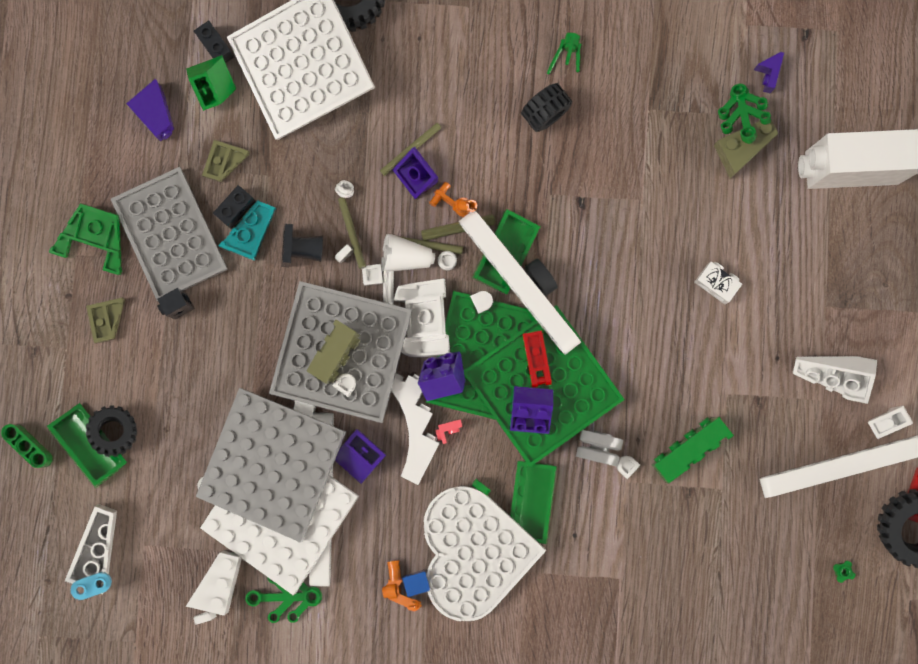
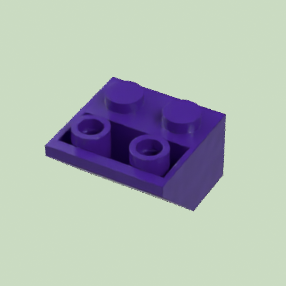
M459 351L424 360L418 385L427 401L463 392L465 375Z
M514 386L510 431L549 434L553 411V390Z
M356 429L339 449L335 461L362 484L387 454L359 429Z

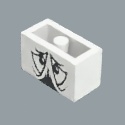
M709 262L694 283L723 304H727L739 290L742 283L739 282V278L734 274L726 273L723 270L724 267L719 263Z

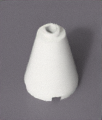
M386 234L383 245L384 257H382L381 261L382 271L391 272L429 268L431 264H434L435 253H432L431 248L393 234Z

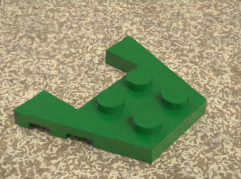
M80 203L68 221V225L60 233L54 246L50 248L49 253L67 258L72 240L106 250L107 255L102 270L121 275L119 215Z

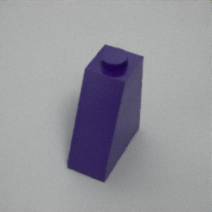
M154 79L126 104L159 141H162L172 135L174 125L163 88Z

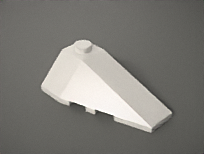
M858 356L796 357L793 374L811 383H819L830 392L834 390L842 394V397L847 400L868 404L876 376L877 360Z

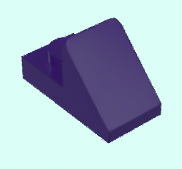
M784 52L777 53L754 68L755 71L765 73L762 85H765L763 92L770 94L775 89Z

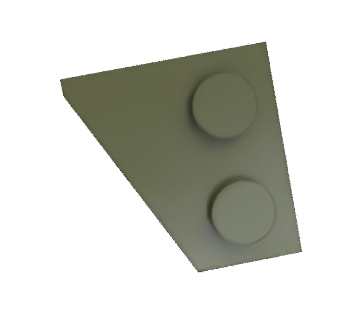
M214 140L202 176L222 182L250 152Z
M124 298L86 306L94 343L97 344L115 339L125 303Z

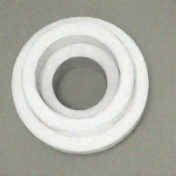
M343 180L336 185L335 191L340 197L349 198L354 194V186L349 181Z

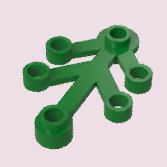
M736 84L730 91L731 98L718 110L719 118L726 120L721 124V130L724 134L731 133L733 131V124L741 116L743 129L740 131L741 139L743 142L751 144L756 140L757 133L756 129L750 124L749 115L759 118L760 123L763 125L769 124L772 120L771 114L767 111H761L768 108V101L765 97L760 98L750 94L749 89L744 84ZM745 100L755 103L757 109L746 105ZM738 102L737 109L730 116L731 108Z
M268 578V581L275 584L283 593L261 594L258 590H251L245 597L246 603L252 607L257 606L260 602L283 601L276 610L269 613L268 620L271 623L278 622L280 616L294 601H303L296 610L290 611L287 615L288 621L295 623L308 606L314 607L321 602L322 592L319 588L308 587L303 582L299 588L303 593L292 595ZM310 593L316 594L315 600L310 599ZM252 594H256L258 596L257 601L252 600ZM275 613L277 620H272L271 614ZM291 613H295L297 615L296 620H292L290 618Z

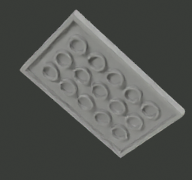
M181 167L111 198L156 300L176 288L184 291L228 270Z

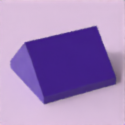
M415 147L393 169L414 199L419 198L438 183V176Z

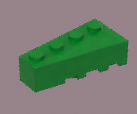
M720 417L704 418L699 422L700 427L695 431L693 428L684 434L685 438L681 442L675 441L669 446L670 450L664 454L662 452L654 458L655 462L651 465L665 483L669 484L687 471L691 463L696 464L705 457L706 451L711 452L717 449L722 439L727 438L729 440L734 436Z

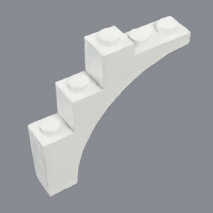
M396 373L391 391L402 407L409 430V450L401 477L419 485L439 442H437V437L429 433L426 436L423 435L433 413L430 412L431 408L420 404V406L416 405L422 394L418 385L420 376L414 374L411 377L408 375L404 382L402 381L404 377Z

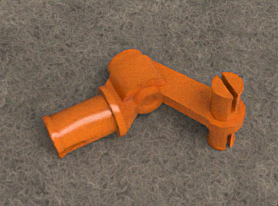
M444 182L439 190L436 189L434 197L429 201L430 205L436 207L442 199L453 207V211L462 217H465L470 212H475L474 209H477V202L475 200L459 198L454 201L445 193L451 186L447 182Z
M400 560L387 562L390 580L382 588L383 597L407 607L408 610H419L422 606L420 605L421 601L401 594L400 585L403 579L400 572Z

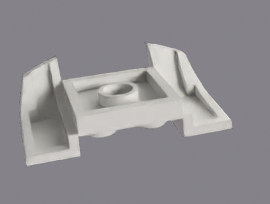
M445 279L398 286L394 301L405 302L406 308L412 310L407 329V338L404 340L401 351L403 354L409 357H432L450 353L449 335H446L443 300V298H446Z

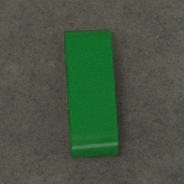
M7 424L2 428V438L32 467L45 468L52 463L51 453L23 426ZM12 428L16 430L15 437H12L10 434ZM26 441L30 443V448L28 451H26L24 448V444ZM40 454L44 457V461L42 464L38 462V456Z

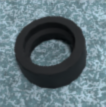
M536 258L525 266L529 277L544 296L558 288L553 276L539 259Z

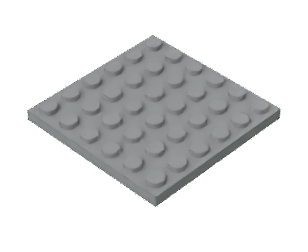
M299 281L269 394L383 423L412 310ZM336 319L360 335L358 339L361 340L356 349H351L348 356L350 358L346 365H341L337 371L339 373L338 377L346 373L356 379V388L349 397L333 387L334 383L330 382L328 385L307 372L317 351L324 345L325 337L333 331L335 327L333 323Z
M239 388L196 497L293 540L302 542L346 431Z

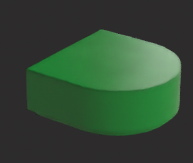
M477 479L473 481L472 486L488 496L491 489Z

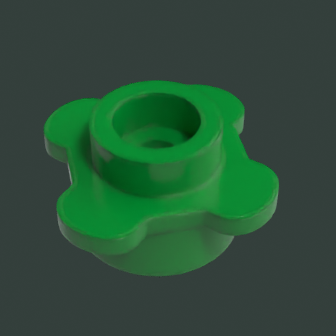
M850 561L833 566L838 582L843 583L847 579L853 580L855 578Z

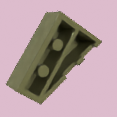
M772 120L767 125L761 124L760 121L751 125L756 129L757 133L756 140L751 144L742 141L741 130L719 139L714 144L730 179L778 134Z
M337 319L333 323L335 325L333 331L325 337L324 345L317 351L307 369L308 373L328 385L330 382H335L339 375L338 369L341 365H346L350 358L348 356L351 349L355 350L361 341L358 339L360 335Z

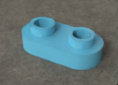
M99 572L78 579L71 586V594L75 599L83 600L104 593L111 586V577L105 572ZM98 580L103 581L104 585L102 587L97 585ZM78 587H83L84 593H79Z

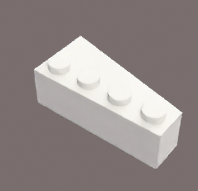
M100 504L94 507L66 576V582L73 584L78 579L99 572H105L109 575L117 510ZM102 580L97 581L98 586L102 587L104 585Z

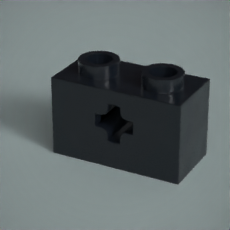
M209 20L194 30V33L212 58L222 55L225 63L234 58L231 50Z
M237 185L213 214L232 229L256 201L242 187Z
M179 288L157 299L159 302L157 307L161 314L172 319H177L195 309L187 293Z

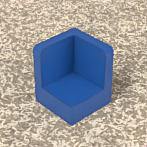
M426 570L411 573L402 578L408 597L430 590Z

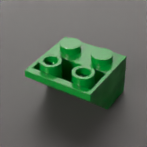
M222 55L186 68L189 82L203 111L222 104L236 90Z

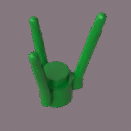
M566 33L565 39H561L560 46L547 71L548 75L551 73L563 48L568 51L566 65H569L571 54L576 50V72L580 71V49L582 44L579 43L580 36L578 34Z

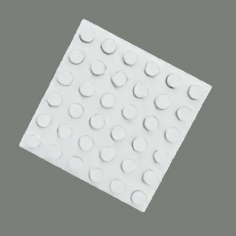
M291 0L227 36L276 140L375 88L334 0Z
M329 475L302 542L293 540L216 505L200 528L286 591L295 595L359 495Z

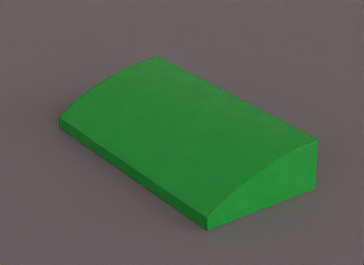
M506 209L494 234L518 264L522 266L541 226ZM483 254L473 273L472 279L507 295L510 290L509 285Z
M79 403L47 425V428L96 489L126 465L127 461L121 454H118V457H105V455H100L96 450L92 449L86 437V424L89 422L90 415ZM100 429L101 438L105 441L111 442Z
M518 461L510 517L538 543L547 544L557 466L536 463L529 467L526 462Z

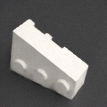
M220 552L186 607L226 615L229 612L242 558L232 552Z

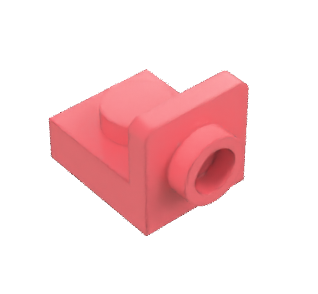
M461 419L438 425L439 429L435 430L438 441L442 440L443 444L447 443L445 431H448V434L460 432L459 428L462 427Z

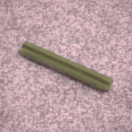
M493 214L481 216L488 226L495 224ZM459 222L422 230L421 235L422 239L426 241L465 232Z

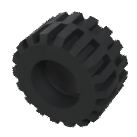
M554 83L545 87L531 98L524 106L521 115L535 132H539L561 118L571 107L573 101L558 83Z
M109 405L110 408H106L104 406L101 407L102 410H96L94 415L89 417V422L86 424V437L92 449L96 450L98 454H103L105 457H118V454H125L126 450H130L132 444L135 443L137 435L136 423L133 416L127 410L124 411L122 407L118 406V408H115L114 405ZM111 421L120 423L123 426L124 432L118 440L109 442L101 438L100 429L104 424Z

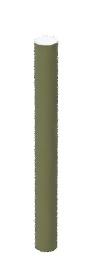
M438 123L434 124L380 170L383 176L387 175L413 147L418 149L437 133L441 126Z
M340 197L338 202L359 269H364L366 264L346 199Z
M401 237L433 250L451 251L462 254L463 250L462 246Z

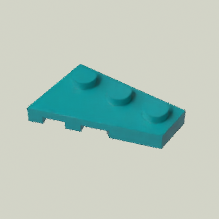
M257 200L244 215L240 223L231 230L227 238L218 246L255 261L276 208Z

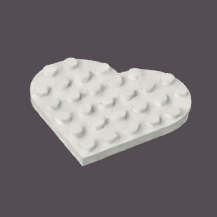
M460 486L443 491L432 500L424 516L425 539L431 550L436 554L428 567L426 575L430 590L427 592L436 609L446 617L456 621H475L489 614L546 551L540 543L489 496L472 487Z

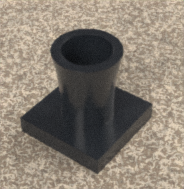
M285 224L281 267L289 268L291 257L321 262L323 235L292 236L293 224Z

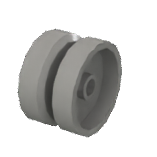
M582 430L581 442L591 444L590 448L579 446L576 457L618 467L620 457L608 451L609 449L622 450L624 440L597 431Z

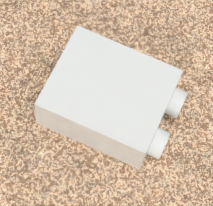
M918 129L828 133L809 148L805 155L799 157L800 178H807L808 189L898 185L918 174Z

